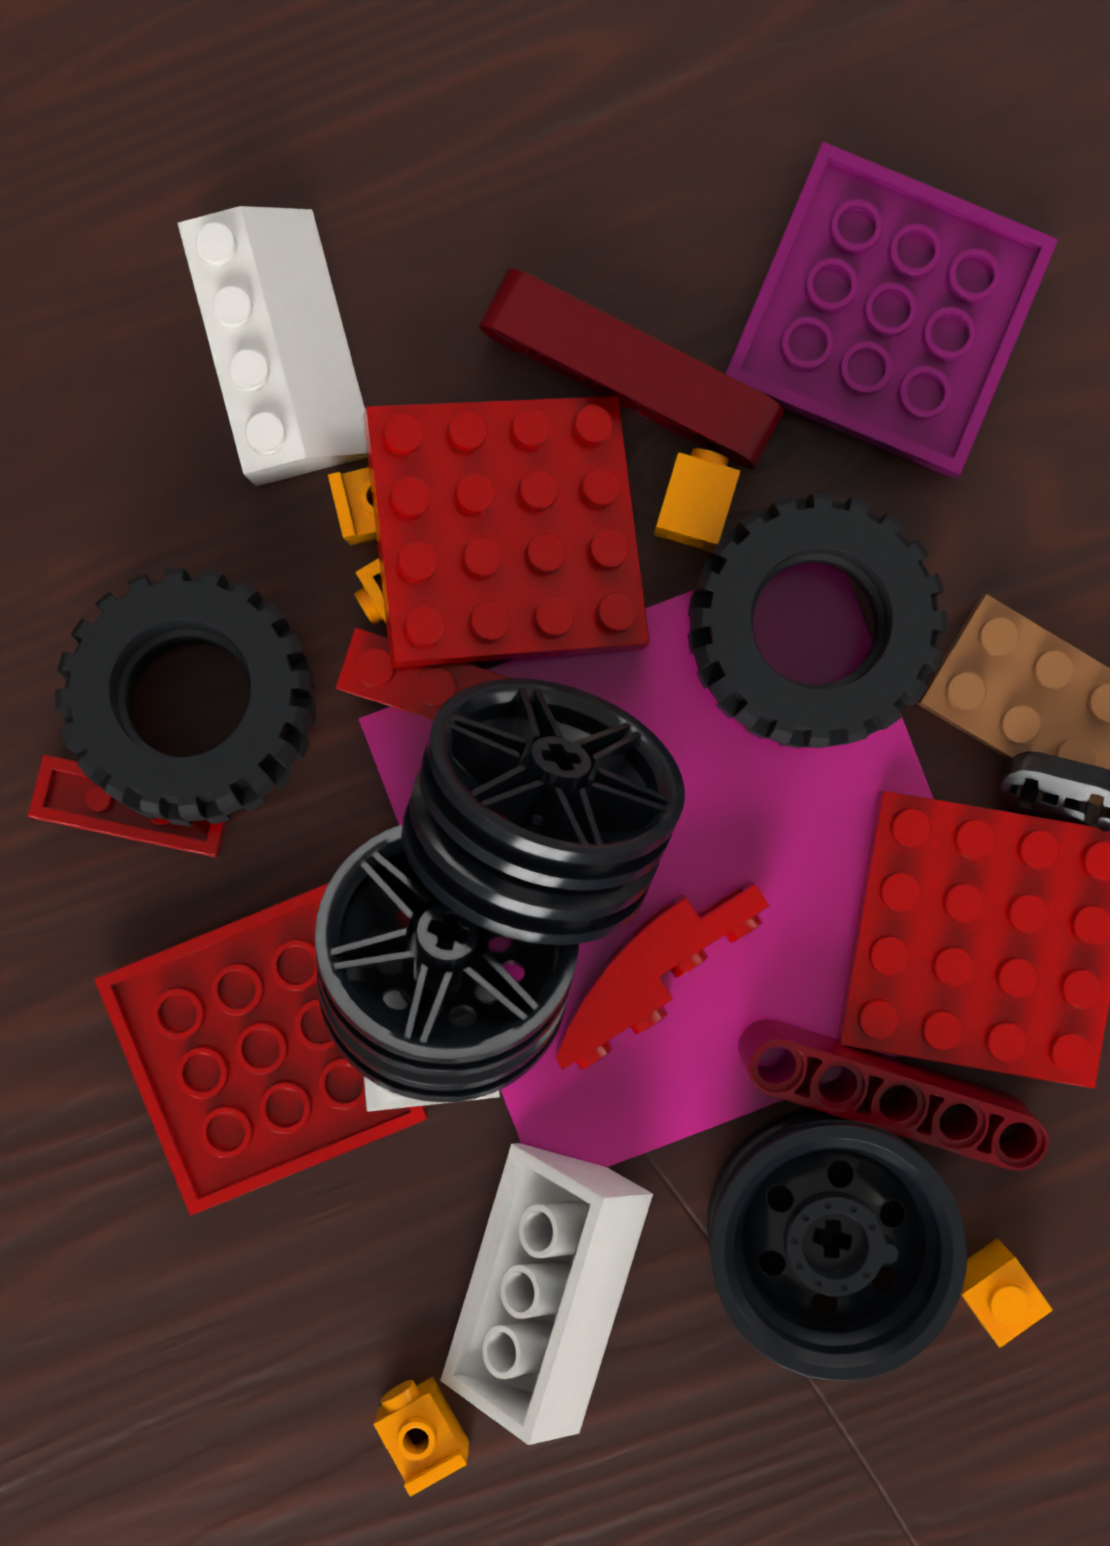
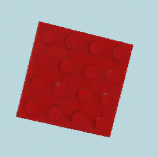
M618 396L366 406L363 418L391 668L644 649L650 644Z
M879 791L837 1035L840 1045L1095 1089L1110 1004V831L1104 832L1097 827L889 791Z
M329 883L94 979L190 1216L428 1119L429 1113L425 1105L367 1112L364 1076L340 1053L324 1024L318 999L315 928L321 899Z

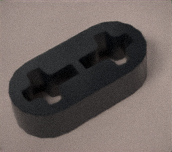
M1032 751L1019 753L1010 759L1000 785V795L1010 809L1023 815L1093 826L1103 832L1110 831V770ZM1026 778L1039 781L1038 790L1025 787ZM1091 794L1104 797L1102 805L1089 803Z

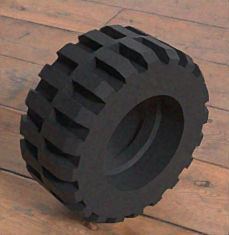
M811 493L807 499L794 500L792 496L773 501L768 508L758 513L753 511L743 518L726 537L722 538L697 578L698 581L690 599L688 616H690V632L687 635L690 654H694L698 667L696 674L703 688H708L718 702L716 706L728 718L732 717L745 726V731L760 739L767 738L779 742V745L794 748H824L850 744L866 739L868 735L878 730L886 729L902 718L900 713L909 705L916 704L928 687L924 682L929 672L935 671L939 667L944 651L937 648L939 634L947 632V611H939L937 595L944 592L939 572L932 575L929 574L922 559L930 554L920 540L916 539L910 543L899 532L904 524L889 512L883 517L869 512L870 502L852 496L846 502L835 501L832 498V493ZM824 563L843 571L860 586L872 610L874 637L868 654L851 674L834 683L807 685L782 676L768 664L755 640L753 615L761 591L776 574L797 564Z
M185 568L165 569V580L152 583L148 576L143 574L127 581L132 592L117 600L109 591L95 602L96 606L102 611L101 615L92 624L81 618L70 635L78 642V646L74 654L62 652L57 672L66 679L65 688L55 690L56 711L65 717L66 722L60 729L67 748L77 755L79 759L77 765L86 776L99 785L105 793L138 814L153 820L161 818L168 820L174 825L193 826L194 821L207 820L211 824L231 820L230 813L242 808L251 812L264 804L262 796L274 786L281 790L292 777L289 769L296 758L303 760L310 744L307 738L310 725H315L317 707L313 700L315 684L311 668L296 634L291 630L284 615L274 604L268 605L264 602L259 591L243 581L234 586L228 583L223 573L206 569L203 570L200 578L190 577ZM187 644H210L221 647L241 664L249 684V704L237 729L217 747L195 756L173 757L151 748L138 735L131 721L130 714L133 690L142 672L154 659L175 647Z

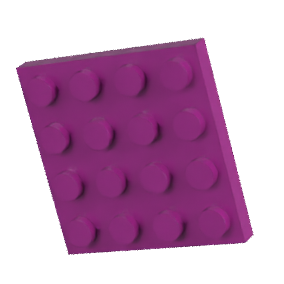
M822 142L728 366L726 375L769 396L785 409L956 479L961 475L1059 239L826 142Z

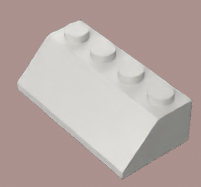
M239 206L178 222L243 474L257 487L367 458L363 418L365 406L312 209Z
M521 1143L511 1144L440 1381L527 1445L579 1434L653 1193L607 1167Z

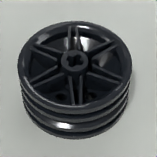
M500 679L482 682L461 690L449 698L435 716L421 759L420 769L414 781L411 797L403 817L402 841L404 850L414 872L427 889L448 908L482 928L512 939L538 944L571 945L591 942L613 934L627 925L641 908L658 869L660 859L664 855L672 832L683 811L685 802L683 778L673 756L652 731L626 711L600 697L574 687L542 680Z
M401 824L380 833L356 849L335 872L324 892L315 928L320 1011L327 1031L340 1053L358 1072L376 1085L398 1095L421 1101L459 1102L476 1099L503 1089L521 1078L534 1067L551 1046L564 1016L576 968L579 944L547 945L512 939L470 922L442 902L433 906V898L422 890L427 889V887L414 872L405 853ZM380 928L389 932L368 938V934L373 929ZM441 943H453V950L440 949ZM517 965L523 969L524 976L519 982H516L503 967ZM397 990L408 1006L404 1009L390 1008L384 1002L383 997L386 993ZM470 1012L476 1017L475 1022L467 1027L455 1026L449 1020L469 1014Z
M809 1107L797 1109L766 1121L749 1133L730 1153L715 1179L707 1211V1237L715 1285L720 1300L737 1330L756 1350L774 1363L792 1372L821 1380L850 1381L874 1377L900 1367L920 1354L941 1333L951 1318L959 1301L966 1274L967 1245L963 1221L949 1188L924 1155L908 1138L893 1134L877 1126L851 1121ZM842 1160L850 1165L852 1171L837 1186L829 1181L827 1172L833 1162ZM778 1185L788 1188L793 1195L791 1205H770L767 1201L769 1190ZM897 1201L903 1206V1217L900 1222L895 1223L881 1220L880 1211L887 1202ZM826 1220H836L843 1233L842 1235L833 1234L832 1243H822L818 1232L815 1231L816 1228L825 1230ZM767 1251L778 1252L784 1258L776 1272L772 1274L764 1271L759 1265L760 1257ZM881 1267L892 1268L896 1273L894 1282L886 1288L875 1287L872 1280L877 1276ZM817 1293L836 1297L835 1307L827 1312L816 1311L812 1307L811 1301Z

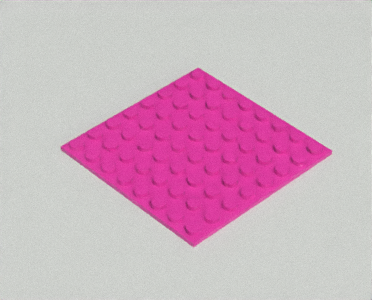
M811 562L788 567L769 580L757 599L753 615V629L757 646L768 664L779 674L792 681L807 685L834 683L851 674L863 662L870 650L873 640L848 575L833 566ZM694 590L645 608L650 644L644 649L518 658L486 669L513 679L542 680L574 687L618 706L643 723L659 738L673 756L683 778L685 788L683 811L672 832L664 855L660 859L658 869L641 908L627 925L615 933L598 940L579 944L576 968L564 1016L551 1046L532 1069L515 1082L500 1089L521 1144L607 1168L783 1101V1099L767 1095L758 1090L753 1084L739 1056V1038L745 1028L753 1022L771 1019L837 1039L879 791L933 799L903 718H900L886 729L878 730L868 735L866 739L850 744L824 748L779 745V742L767 738H758L745 731V726L734 718H728L716 706L718 702L709 689L703 688L696 674L698 667L694 654H690L687 636L690 632V616H688V611ZM390 706L359 718V722L397 821L401 825L434 720ZM748 881L757 885L770 907L758 914L763 923L735 942L730 943L724 935L705 947L703 950L708 958L688 973L675 978L671 970L660 976L673 1000L663 1006L668 1014L661 1021L636 1035L631 1027L609 1040L613 1047L612 1051L585 1069H580L576 1062L564 1070L561 1069L555 1059L556 1048L572 1011L604 962L632 932L680 894H683L698 914ZM424 889L425 893L433 898V901H439L428 889ZM517 965L503 967L516 982H519L524 976L523 969ZM773 1047L767 1049L760 1056L758 1065L764 1067L776 1065L785 1056L786 1048ZM879 1052V1053H882V1054H885V1055H888V1056H892V1057H898V1056H900V1055H896V1054H890V1053ZM835 1066L829 1068L822 1074L819 1084L824 1085L842 1078L846 1067Z

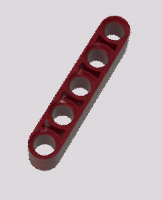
M514 268L507 270L478 326L485 335L512 351L603 397L618 396L620 406L706 450L724 455L730 462L745 468H756L784 413V408L778 402L762 392L568 293Z
M763 1019L753 1022L745 1028L739 1038L738 1052L740 1059L753 1084L758 1090L767 1095L851 1121L877 1126L893 1134L1009 1170L1022 1171L1032 1168L1043 1159L1047 1152L1049 1144L1047 1130L1027 1106L1012 1094L876 1051L840 1045L838 1039L777 1020ZM773 1047L786 1048L785 1056L776 1065L770 1067L758 1065L760 1056L767 1049ZM835 1066L846 1067L844 1075L835 1084H819L822 1074L829 1068ZM895 1085H905L900 1098L888 1104L880 1103L881 1096L888 1088ZM955 1104H963L962 1110L956 1118L951 1121L940 1122L941 1115L948 1107ZM1017 1122L1021 1123L1019 1130L1014 1136L1009 1139L1000 1140V1135L1006 1127Z

